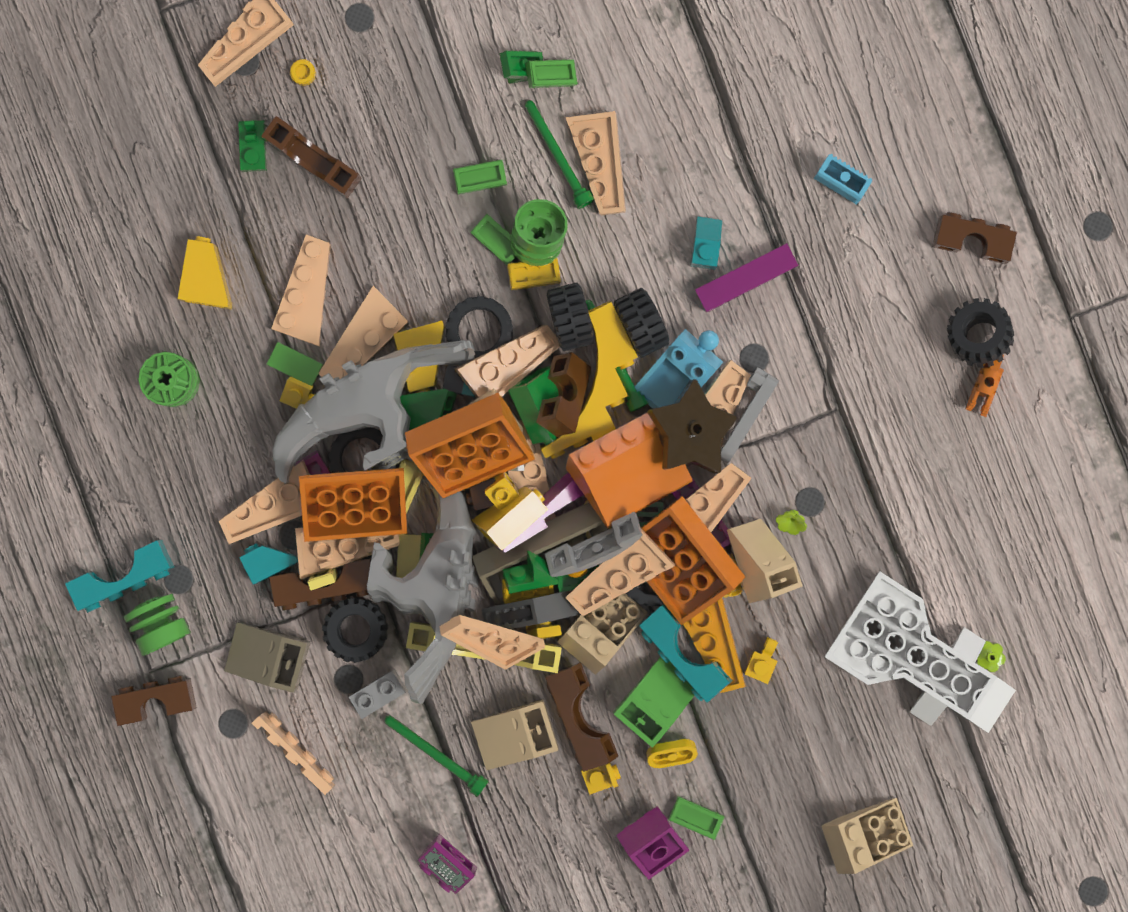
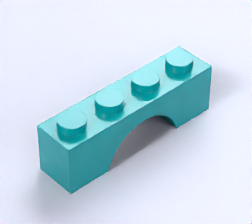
M157 540L134 551L132 569L128 575L117 582L103 580L94 572H90L65 583L77 611L86 610L89 613L100 608V602L106 599L113 602L123 597V591L132 588L134 592L147 586L145 581L153 577L157 581L170 575L168 570L174 568V565L163 541Z
M666 605L660 606L639 625L643 630L641 632L642 636L650 644L654 642L660 649L657 651L660 657L667 663L670 661L677 668L674 672L683 682L687 680L693 687L691 691L698 700H705L708 703L733 681L717 662L697 664L691 662L682 654L678 645V632L681 625Z

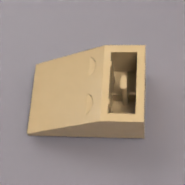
M762 519L727 529L737 566L745 575L742 582L748 603L771 599L803 587L796 562Z
M623 593L585 616L580 614L557 642L596 675L607 665L648 612L626 593Z
M544 699L471 721L486 770L559 751Z
M897 798L841 816L821 826L838 874H856L913 846Z

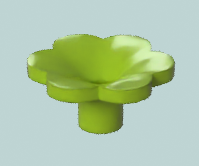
M796 510L786 511L783 515L776 517L780 531L797 535L799 532H804L807 529V524L804 522L805 518L799 515V512Z
M986 641L977 658V664L989 672H996L999 669V665H1003L1006 661V657L1002 653L1003 647L998 643L992 644Z

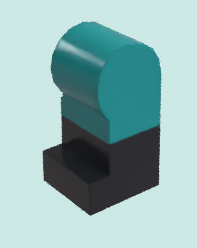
M447 365L442 389L476 398L459 374H456L455 368L457 367Z

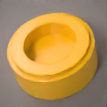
M300 59L292 64L290 76L297 85L307 86L315 80L316 70L310 61Z

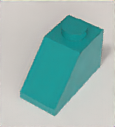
M697 217L690 267L710 270L717 268L722 220Z
M258 544L243 550L245 555L239 557L253 585L298 563L297 555L266 545L259 547Z

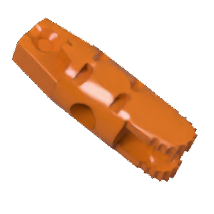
M995 360L993 361L994 365L990 367L988 363H985L983 368H980L966 405V410L972 411L979 395L985 398L980 415L987 417L1004 369L1000 368L1002 361L999 363ZM985 379L989 381V387L985 385Z

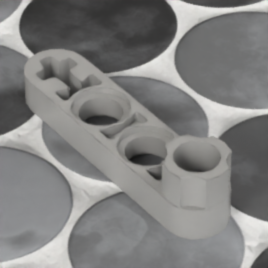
M759 367L756 368L746 387L756 393L721 449V460L727 464L734 456L779 382L777 378Z

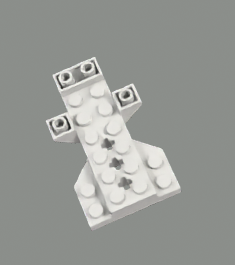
M880 571L824 656L867 685L904 678L923 691L909 712L930 726L933 725L948 706L989 733L1016 691L997 676L975 663L986 642L984 639L963 627L951 647L931 635L924 600ZM874 621L878 622L877 628L880 629L879 633L876 634L874 632L873 635H870L868 633L869 628L866 627L869 622L873 624ZM895 635H898L901 646L899 648L895 646L894 649H891L889 647L891 643L888 639L890 636L894 638ZM917 649H920L922 651L920 655L923 659L921 662L917 660L916 663H913L910 653L912 650L916 652Z

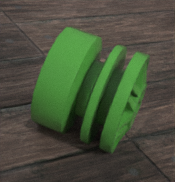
M534 199L522 205L515 216L510 236V244L514 255L522 262L531 266H544L552 263L561 252L568 229L567 217L564 211L556 203L545 199Z
M170 352L157 353L145 360L140 369L138 379L141 391L147 399L168 407L183 406L191 401L199 389L200 382L198 370L193 363L183 356ZM164 374L172 376L169 379V385L162 383V380L165 379Z
M173 594L157 596L145 601L123 617L126 623L136 619L139 622L129 628L130 632L143 630L144 632L135 641L142 656L163 648L191 633L184 618L176 620L171 618V615L180 609L177 605L169 609L165 606L175 600Z

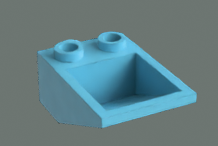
M685 329L636 384L637 392L640 391L641 395H645L649 403L648 405L654 409L674 404L690 380L696 379L702 387L723 363L721 359L710 351L718 346V335L714 331L707 330L701 333L698 340Z

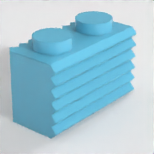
M833 154L827 156L814 177L815 180L856 205L872 183V178H868L867 175L864 176L863 172L859 173V170H855L854 167L851 168L850 164L846 165V162H842L841 159L838 160L837 156L833 157Z

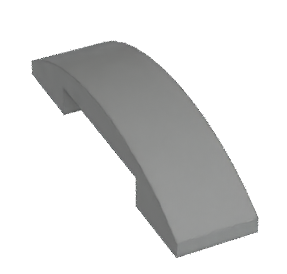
M632 512L613 521V528L571 547L566 543L545 553L550 576L558 577L591 568L628 549L642 536L637 514Z

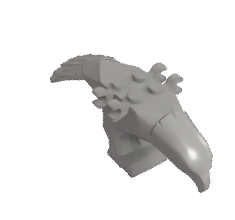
M462 340L436 345L407 347L370 361L363 366L361 364L355 365L350 360L342 365L348 375L341 379L339 377L333 379L329 373L319 378L326 388L316 393L307 403L300 404L276 436L272 453L275 462V474L279 480L285 484L289 483V476L295 463L309 448L329 435L364 428L378 429L383 435L380 448L364 455L363 468L365 471L388 469L408 458L405 432L409 431L411 418L401 404L400 396L409 374L417 367L463 365L474 360L475 349L473 343L470 340Z
M425 476L422 477V481L429 486L436 497L438 518L435 533L429 541L419 563L405 577H394L391 575L394 570L392 555L379 543L374 542L367 583L368 593L372 595L374 602L386 601L392 603L402 614H422L435 632L433 642L419 660L404 674L405 686L408 689L410 700L418 704H423L440 671H442L456 647L455 642L441 635L439 626L450 621L453 617L458 615L464 616L465 608L474 612L476 600L471 598V590H468V585L471 584L477 588L479 576L475 574V567L472 566L473 536L476 535V531L472 524L464 495L460 491L442 498Z

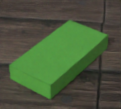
M574 60L528 61L526 63L529 88L571 87L577 85Z
M503 160L453 169L458 195L507 186Z
M486 214L470 233L507 266L516 258L510 244L511 235Z
M277 342L267 362V365L311 386H314L319 375L318 373L324 365Z
M677 796L668 820L715 840L725 816Z

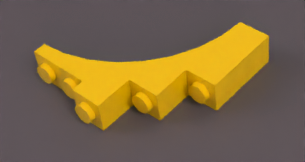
M611 301L588 311L597 347L596 372L592 388L581 408L576 432L558 436L555 441L548 445L542 444L540 448L545 458L549 456L551 459L557 458L565 453L564 449L572 445L574 448H577L587 443L588 437H592L593 441L616 430L605 407L610 405L613 408L624 403V398L628 394L615 368L620 367L622 370L633 365L634 359L638 358Z

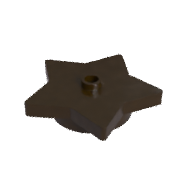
M693 379L687 383L674 404L648 410V415L659 430V438L663 446L662 468L667 470L691 462L711 473H720L721 440L735 423L737 417L711 406L700 384L696 379Z

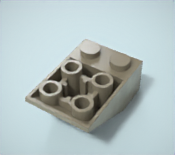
M237 622L224 671L269 687L295 693L300 684L311 641Z

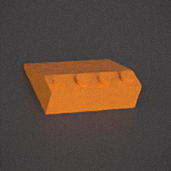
M495 393L405 432L409 457L442 498L535 460L534 454L510 408L499 393Z
M648 412L569 454L566 464V470L607 528L612 526L613 521L632 512L636 513L692 482L691 475L685 464L667 470L662 468L663 446L659 438V430L648 415Z
M404 468L299 476L304 542L407 534Z
M683 496L641 527L675 563L674 567L656 575V577L647 582L680 625H683L734 590L745 578V575Z

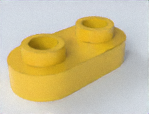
M690 739L657 743L653 748L649 747L646 751L648 764L653 768L687 764L694 761L698 755L696 744Z

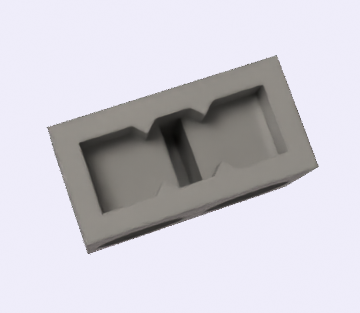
M393 669L349 696V699L361 719L406 693L407 688L397 671Z

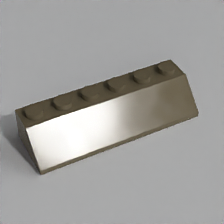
M590 503L545 522L547 525L546 529L505 553L493 546L472 556L479 578L496 606L505 604L502 591V569L526 565L527 550L546 560L545 553L566 543L572 547L587 540V531L590 532L591 537H594L610 529V527L607 528Z

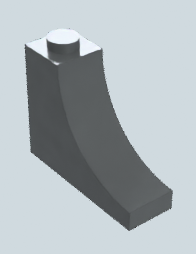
M572 590L482 609L484 622L507 629L545 623L579 615L580 613L565 598Z

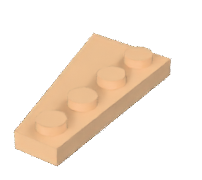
M305 235L271 328L277 332L319 347L330 243Z
M373 286L318 374L323 377L329 373L333 379L345 377L348 373L343 369V364L350 360L355 365L361 364L363 366L367 364L394 338L393 334L400 332L409 322Z
M543 325L455 368V370L476 398L481 397L493 388L502 397L560 346L557 337L550 327Z
M730 463L720 473L716 474L689 496L686 501L709 531L712 532L752 477L733 463Z
M641 529L642 536L638 541L622 553L601 563L565 598L582 616H585L623 593L625 594L634 587L675 566V563Z
M266 711L251 723L257 729L262 726L266 730L267 739L273 745L282 746L285 757L295 765L300 763L303 766L300 769L301 772L324 795L335 786L332 782L334 780L333 776L325 768L321 770L315 764L317 760L310 751H303L297 745L299 740L292 732L288 731L286 733L280 726L282 722L274 713L268 714Z

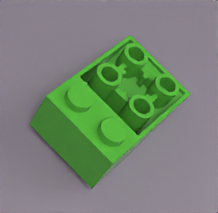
M661 657L658 658L613 711L617 718L652 748L695 696L691 691L693 689L691 684L687 680L683 682L674 672L677 668L670 661L668 663L665 662Z

